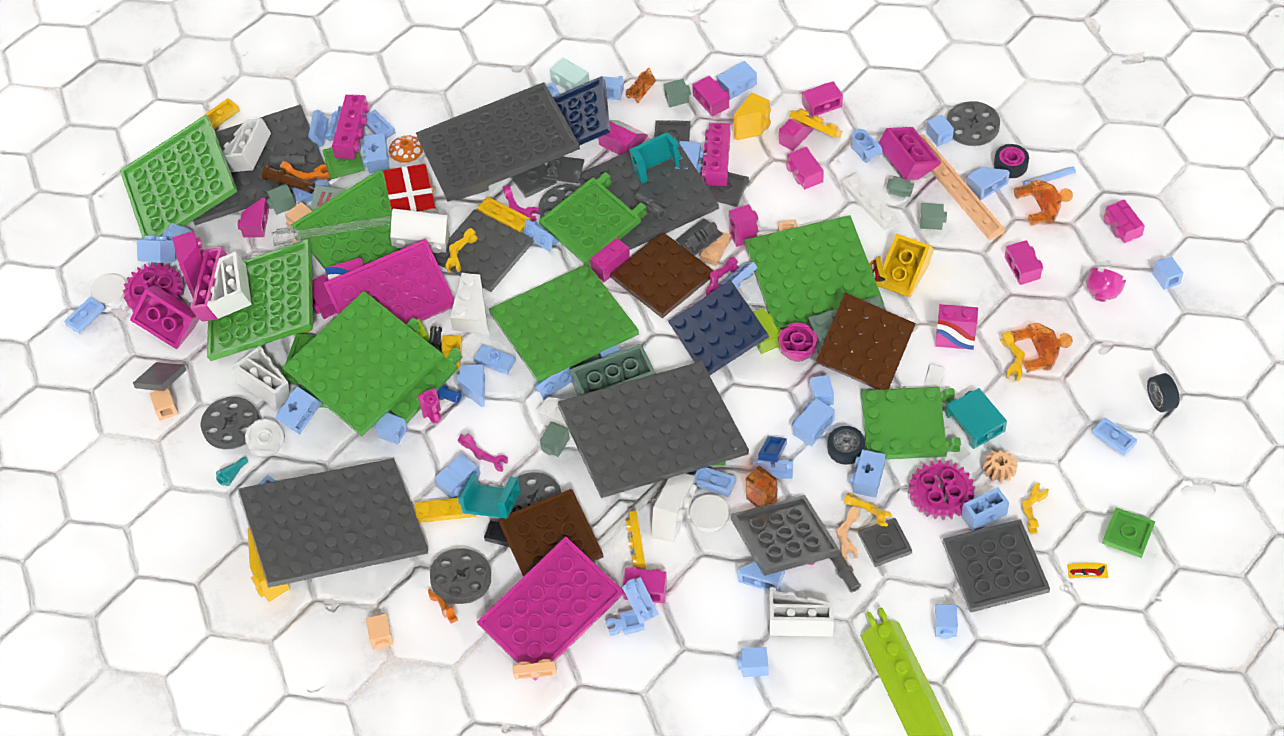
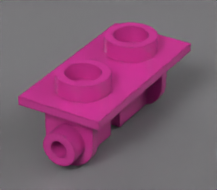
M433 388L418 395V400L423 418L428 417L431 422L438 423L441 420L439 413L441 407L436 388Z

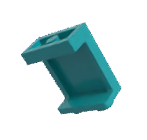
M980 388L968 391L963 397L950 401L946 407L947 418L953 417L969 436L968 444L972 449L979 447L1006 431L1007 420Z

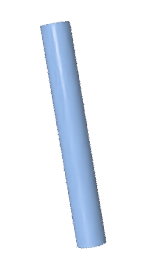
M1072 166L1024 181L1023 186L1026 189L1076 173V169Z

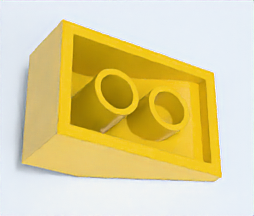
M896 234L883 264L888 281L879 287L910 298L928 268L934 249L929 244Z
M248 528L249 563L253 574L250 578L261 598L265 596L267 601L270 602L288 591L289 586L284 584L270 588L267 587Z

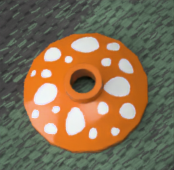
M412 135L398 137L389 146L391 158L401 163L414 161L423 153L418 138Z

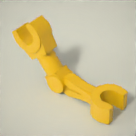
M472 228L466 230L462 239L449 246L450 258H448L445 265L448 273H451V267L456 266L457 272H460L461 265L457 257L458 251L468 242L473 243L478 239L475 235L476 232Z
M1006 331L1001 334L1003 338L1000 339V342L1003 346H1008L1013 356H1015L1014 364L1008 368L1006 378L1009 379L1010 374L1014 373L1017 375L1016 381L1019 382L1022 377L1021 365L1025 353L1016 346L1011 333Z
M1036 483L1033 486L1030 497L1022 502V510L1027 518L1029 534H1037V528L1039 527L1037 519L1034 518L1032 506L1036 502L1046 499L1049 493L1048 488L1044 492L1038 491L1040 483Z
M848 492L846 494L844 503L873 513L877 516L876 522L878 525L888 526V523L885 522V517L892 516L890 511L880 510L876 504L866 502L852 493Z

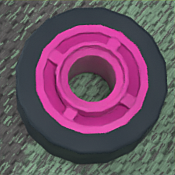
M1006 144L996 151L994 157L995 169L1008 170L1010 172L1009 178H1018L1027 171L1029 154L1025 148L1016 144Z

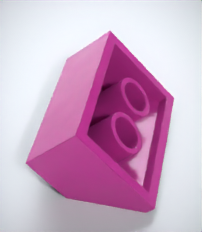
M914 127L886 128L878 142L882 147L883 153L904 179L918 180L941 164V161Z
M194 231L172 237L178 263L192 298L194 297L205 254V249H201L203 248L200 237L196 238Z
M156 285L145 289L130 318V321L175 349L181 346L194 330L199 320L191 310V307Z

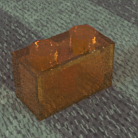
M758 466L746 477V499L756 507L778 501L777 478L761 466Z

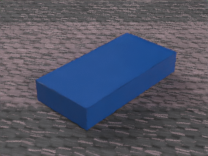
M768 436L758 453V460L778 462L787 445V439Z

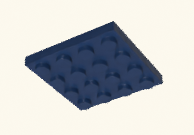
M602 76L553 97L577 139L579 146L611 132L606 83Z
M731 280L668 321L695 363L702 361L709 375H712L769 337Z

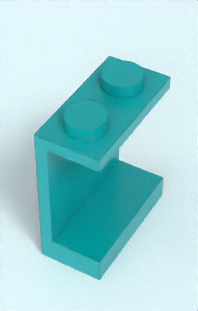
M669 132L629 149L634 173L641 184L648 182L646 169L670 158L677 168L680 167L679 159L681 156L677 149L679 144L675 137H671Z
M473 472L470 479L467 480L463 492L458 497L462 513L507 519L521 493L518 477H510L505 488L479 485L477 473Z

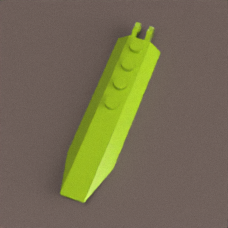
M882 607L877 609V614L882 622L876 625L871 612L865 613L870 628L862 633L860 637L907 736H954L899 621L888 620Z

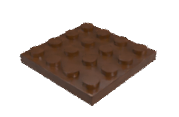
M661 233L612 271L610 278L663 319L709 281L710 273L714 270L696 256H693L666 233Z
M844 293L815 363L877 390H887L890 388L916 323L848 293Z
M572 488L515 511L507 519L498 518V523L523 577L565 537L577 546L592 562L604 557Z

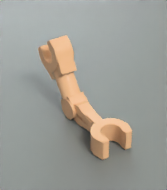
M855 506L851 507L847 519L837 529V537L842 544L841 552L846 561H848V552H852L855 558L858 557L857 548L847 538L850 526L860 516V509Z

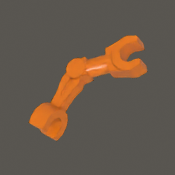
M285 161L280 165V168L285 170L286 174L309 181L314 178L326 180L330 178L329 172L322 173L327 171L326 164L320 165L310 173L297 171Z
M428 589L429 598L432 601H438L443 617L447 618L450 624L458 621L459 619L454 613V607H447L443 599L432 593L431 589Z

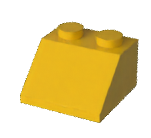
M752 92L733 115L735 140L761 136L765 130L769 129L771 125L769 99Z

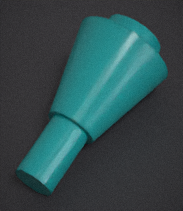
M243 456L236 463L216 471L217 482L222 486H230L240 469L248 463V459Z

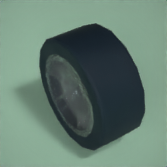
M1162 373L1148 379L1147 392L1154 408L1160 413L1176 409L1180 398L1178 388L1172 377L1167 373Z
M852 426L835 428L827 439L828 454L832 460L839 464L849 465L855 463L856 457L861 456L862 449L865 450V437L860 430Z

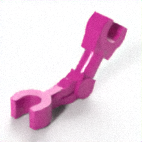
M510 185L503 186L504 195L509 202V207L531 218V221H537L536 216H532V214L539 215V208L527 207L525 209L519 207L513 198Z
M735 257L730 258L724 267L710 273L711 282L705 292L706 296L719 288V278H722L727 272H734L739 268L737 265L738 260Z
M468 433L465 436L461 434L457 439L458 443L466 449H470L478 460L493 463L494 468L499 472L504 470L503 465L499 464L500 462L508 464V458L505 455L494 457L480 449L476 445L474 438Z

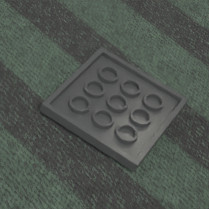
M474 209L449 237L446 253H435L434 257L438 265L446 269L445 265L448 258H450L449 246L462 239L466 230L472 228L476 232L475 235L478 239L473 243L468 242L458 251L457 257L461 270L457 272L456 266L451 267V272L459 276L462 273L479 274L482 288L492 292L530 248L534 240L532 237L518 232Z
M805 495L731 514L732 523L764 576L839 556L840 549Z
M1021 519L943 538V546L970 613L1050 593L1051 588Z

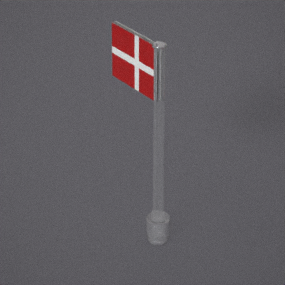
M426 164L383 170L391 212L393 209L440 214L439 209L434 204ZM392 216L300 231L298 229L294 230V227L280 228L272 232L274 246L284 247L295 244L296 241L302 238L391 224Z

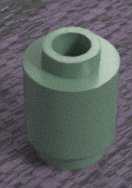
M893 176L892 179L889 178L886 189H889V194L904 198L906 196L911 197L914 183H911L910 180Z

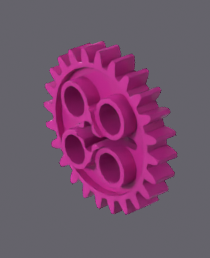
M151 262L150 267L144 264V269L137 267L138 272H131L133 277H127L128 283H124V299L133 312L142 296L141 293H144L145 289L154 285L181 301L179 296H183V280L179 272L175 271L174 267L169 268L167 263L164 266L161 263L155 266Z
M938 460L936 465L933 461H930V466L924 463L922 469L917 468L916 474L913 473L912 480L909 481L908 493L910 494V501H914V507L920 506L919 513L927 511L926 517L934 514V520L941 516L944 521L947 515L952 520L954 514L960 517L963 504L974 499L975 486H973V479H969L970 473L963 474L964 467L957 469V463L950 466L949 460L945 464Z

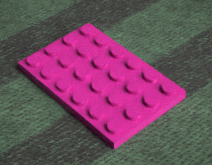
M426 239L323 283L337 315L365 291L405 324L412 318L420 319L422 322L452 309L455 300Z
M565 537L477 621V625L516 663L530 662V664H534L544 659H549L552 662L556 661L610 609L624 595V591Z

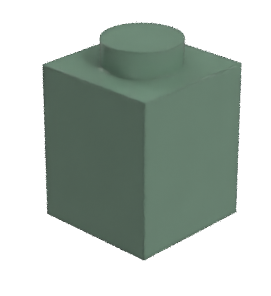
M684 79L663 84L664 96L669 108L689 103L691 90L689 85L685 84Z
M287 184L267 191L269 197L266 200L270 210L274 209L276 215L291 210L296 206Z
M922 203L920 229L942 230L943 223L947 222V212H944V204Z
M550 422L540 438L541 450L547 455L559 457L570 440L568 429Z

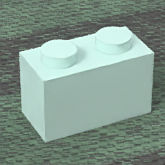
M564 57L550 68L551 81L566 91L590 81L588 71Z

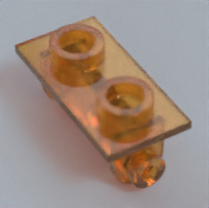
M650 67L646 71L641 72L635 80V84H632L626 90L625 95L627 98H635L636 102L639 103L656 82Z

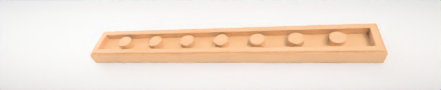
M924 134L920 135L941 161V164L931 171L932 174L988 240L1003 234L1005 228L928 138Z

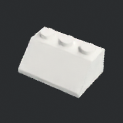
M399 209L392 210L390 235L392 246L402 249L426 239L432 252L446 253L450 236L448 215Z

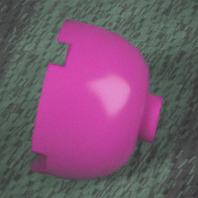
M1091 268L1086 279L1088 291L1095 296V300L1100 302L1117 298L1122 293L1126 283V279L1123 280L1121 274L1109 269H1104L1101 272L1098 271V268Z
M792 323L788 325V328L781 330L779 334V348L787 359L800 362L807 360L814 354L817 346V335L815 331L813 332L810 329V326L803 323Z

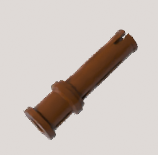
M266 165L262 171L263 180L275 181L277 185L287 184L310 194L314 192V189L308 188V186L315 188L314 182L286 174L283 169L277 170L272 168L271 165Z

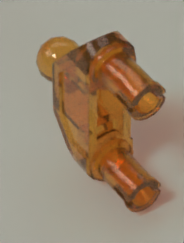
M1033 180L1028 185L1014 188L1016 199L1032 195L1042 211L1028 215V221L1031 226L1043 222L1054 223L1060 211L1061 202H1069L1073 198V192L1070 189L1064 188L1058 193L1054 185L1042 180Z
M1031 323L1026 328L1010 332L1014 343L1025 339L1032 340L1040 357L1024 361L1027 373L1040 369L1052 370L1058 358L1060 347L1068 348L1073 343L1070 334L1062 333L1057 338L1054 330L1040 323Z

